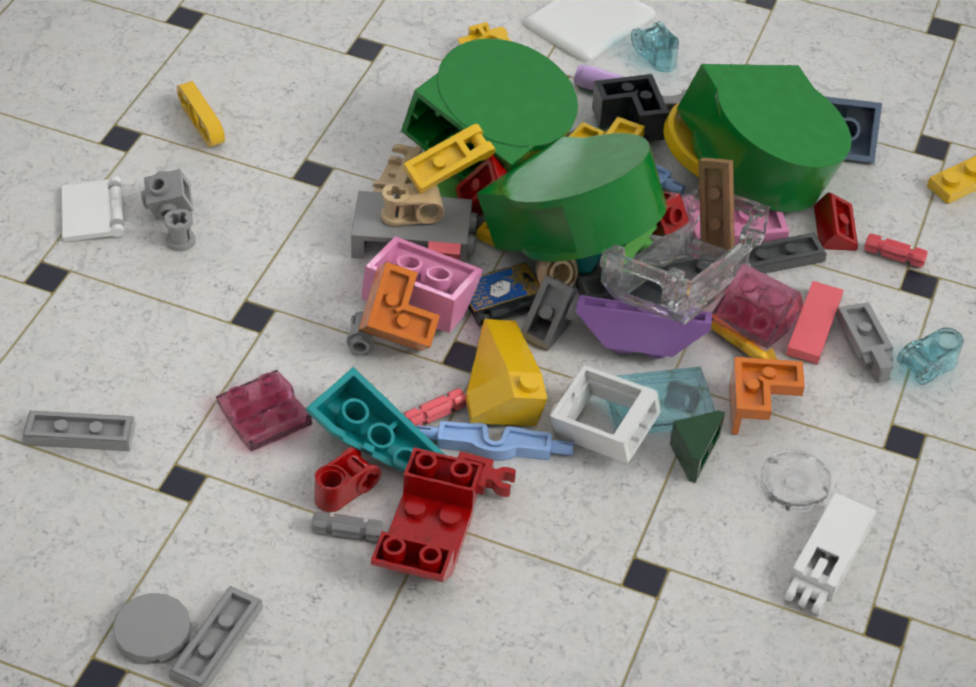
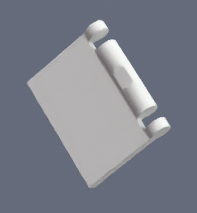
M114 176L108 180L61 185L63 242L109 236L119 238L124 235L121 178Z

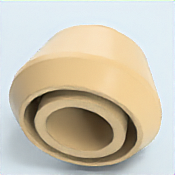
M576 260L559 262L538 261L536 276L540 285L544 276L547 275L573 286L578 276Z

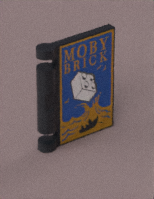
M526 262L482 274L468 309L478 326H482L485 314H488L490 319L502 320L529 312L540 288V283Z

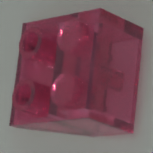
M743 263L713 310L712 321L765 349H769L788 333L804 307L801 292Z

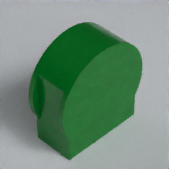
M472 40L452 49L442 60L437 74L414 90L401 132L427 151L471 125L479 124L484 132L482 136L486 142L490 141L496 149L493 155L509 172L554 141L567 136L577 116L578 101L573 85L565 73L553 61L538 51L508 40ZM466 143L470 151L475 148L472 143ZM485 160L476 162L456 175L462 180L465 179Z
M701 64L677 107L678 112L692 133L693 149L698 160L702 158L733 160L734 195L755 206L772 211L797 212L813 206L821 197L851 148V134L844 118L836 107L813 87L799 65Z
M627 133L603 134L587 138L561 137L477 193L495 249L523 252V254L531 259L548 262L576 260L618 248L652 229L663 218L667 210V202L649 142L641 136Z

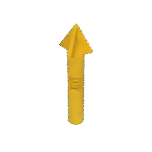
M712 314L711 330L751 358L778 360L773 348L764 351Z

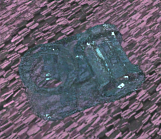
M661 21L654 22L651 27L645 29L635 28L632 30L631 40L634 49L655 70L670 72L677 67L679 39Z
M940 328L932 334L907 344L899 352L897 361L901 366H907L915 374V380L920 385L927 384L934 378L953 370L957 366L964 343L963 336L956 329Z

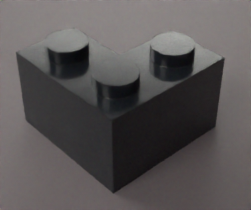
M653 74L595 81L592 110L599 127L611 126L615 119L620 117L645 126L643 138L648 142L665 140L663 128L669 111Z

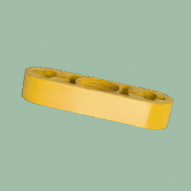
M189 81L177 85V95L180 104L207 146L212 147L224 143L225 134L221 122L195 83Z

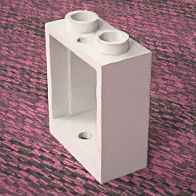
M584 365L578 375L571 378L567 391L561 400L553 405L550 412V420L555 437L565 441H574L576 445L628 464L658 418L661 409L656 390ZM592 395L630 408L614 435L575 421Z

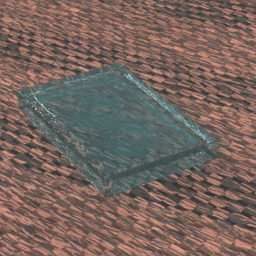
M701 366L617 376L657 391L661 413L648 433L672 431L673 421L716 411ZM606 400L614 432H616L630 408Z

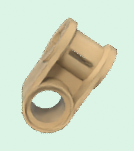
M392 183L382 189L384 207L381 210V220L387 225H429L440 221L444 215L437 185L422 194L418 192L413 183Z

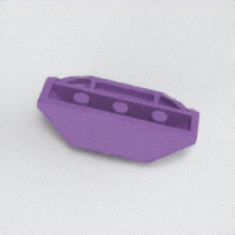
M579 295L576 313L605 348L612 349L619 354L645 353L646 356L654 359L675 356L711 331L712 325L711 312L677 309Z

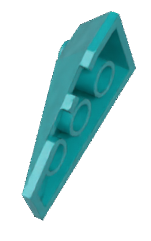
M354 367L305 409L333 437L402 473L405 472L413 448L446 455Z

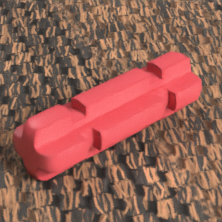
M873 233L868 235L864 245L865 251L876 254L878 251L881 252V256L902 263H906L907 260L910 261V265L919 268L924 266L928 255L927 250L915 247L914 250L911 249V245L889 238L882 240V236Z
M456 388L448 392L447 397L441 395L419 405V410L415 407L404 412V415L416 427L417 424L423 426V422L429 424L451 414V409L457 411L466 407V395L460 388Z

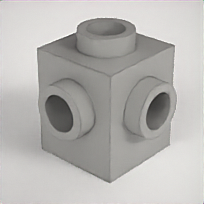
M181 169L161 171L155 175L144 177L145 190L141 191L142 202L145 209H150L157 220L164 219L166 213L173 209L193 211L191 184Z

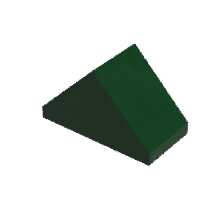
M717 410L673 421L670 446L689 481L696 483L721 435L725 412Z

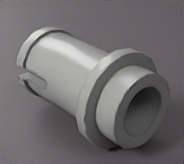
M363 311L355 313L356 316H351V333L347 336L346 342L353 353L365 354L373 346L374 340L369 333L358 331L363 316Z

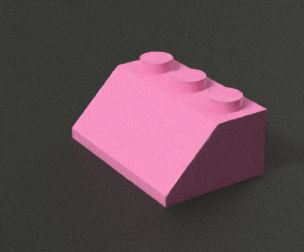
M395 236L365 266L361 299L367 301L376 269L385 262L418 272L409 305L440 315L436 329L450 333L464 317L482 276L483 269Z

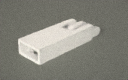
M835 492L792 569L789 580L791 585L785 594L784 600L791 603L796 593H800L802 596L798 606L805 609L810 599H813L815 603L811 612L819 616L826 601L832 602L873 525L877 511ZM822 552L826 553L825 558L829 559L830 555L837 558L828 576L823 574V572L826 570L829 561L820 557Z

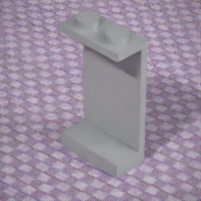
M358 191L351 232V258L364 259L367 241L389 243L396 236L414 244L428 246V241L461 244L460 261L467 263V255L474 254L475 235H470V232H476L478 213H472L471 199L441 197L444 215L440 221L429 225L390 226L381 220V210L384 207L382 193Z

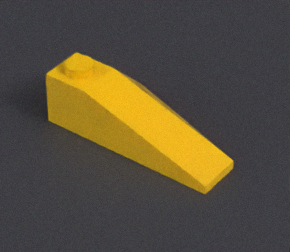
M484 319L466 391V404L470 423L537 426L548 399L542 373L516 321Z

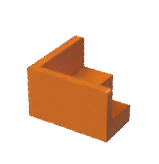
M385 262L377 267L358 331H364L372 336L417 351L430 348L440 315L409 305L418 272L389 262Z
M734 357L729 381L731 434L739 433L742 418L770 420L772 412L771 394L803 396L805 388L803 361Z

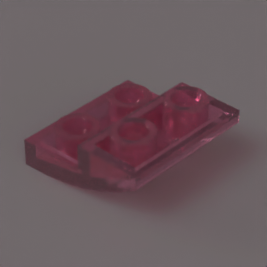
M278 370L262 374L259 378L240 386L232 387L228 391L216 396L217 403L228 422L250 452L313 424L312 417L305 411L306 408L295 398L293 386Z

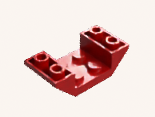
M413 448L403 474V494L389 531H382L371 558V565L439 582H445L452 576L472 520L483 464Z

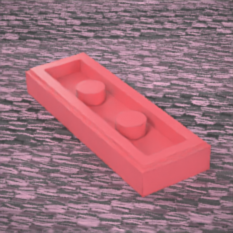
M812 281L788 344L786 355L815 364L819 363L836 316L837 307H839L843 296V289Z

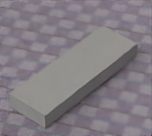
M29 410L22 439L24 445L130 451L135 429L134 416Z
M229 586L169 670L170 679L186 687H209L262 610V600Z

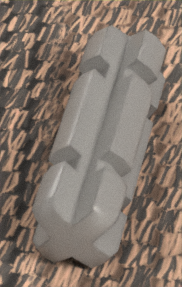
M316 511L312 519V531L321 534H327V531H332L331 535L361 539V536H366V540L378 542L381 532L384 531V524L381 520L368 519V522H364L362 517L334 514V517H330L328 512Z

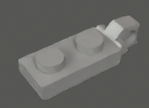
M870 303L837 307L836 317L859 361L862 362L864 367L870 366L871 373L877 382L889 381L891 379V370L894 367L891 363L894 359L892 355L893 346Z

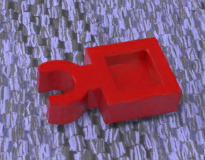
M460 451L458 458L483 464L477 494L484 495L486 488H490L499 496L510 497L511 484L503 483L502 481L515 483V469L510 467L495 469L493 459Z

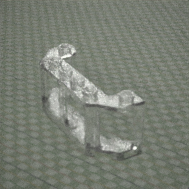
M698 185L690 192H687L682 199L689 223L675 232L665 234L644 251L635 255L633 259L625 256L624 247L617 244L603 252L600 259V267L602 268L601 283L616 300L686 325L746 276L751 266L748 260L753 244L761 245L764 239L770 206L734 194V209L749 213L750 216L746 225L741 228L739 243L732 249L727 250L692 237V233L700 219ZM680 255H687L711 264L692 280L684 278L685 271L673 267L669 271L661 269ZM651 280L662 287V306L629 293L645 281Z

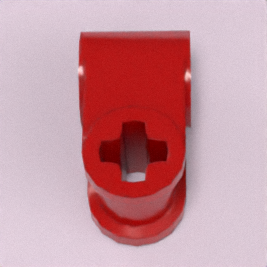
M354 447L346 449L340 456L316 471L314 487L316 506L325 512L341 510L345 505L375 487L381 478V469L376 465H370L361 457V451Z

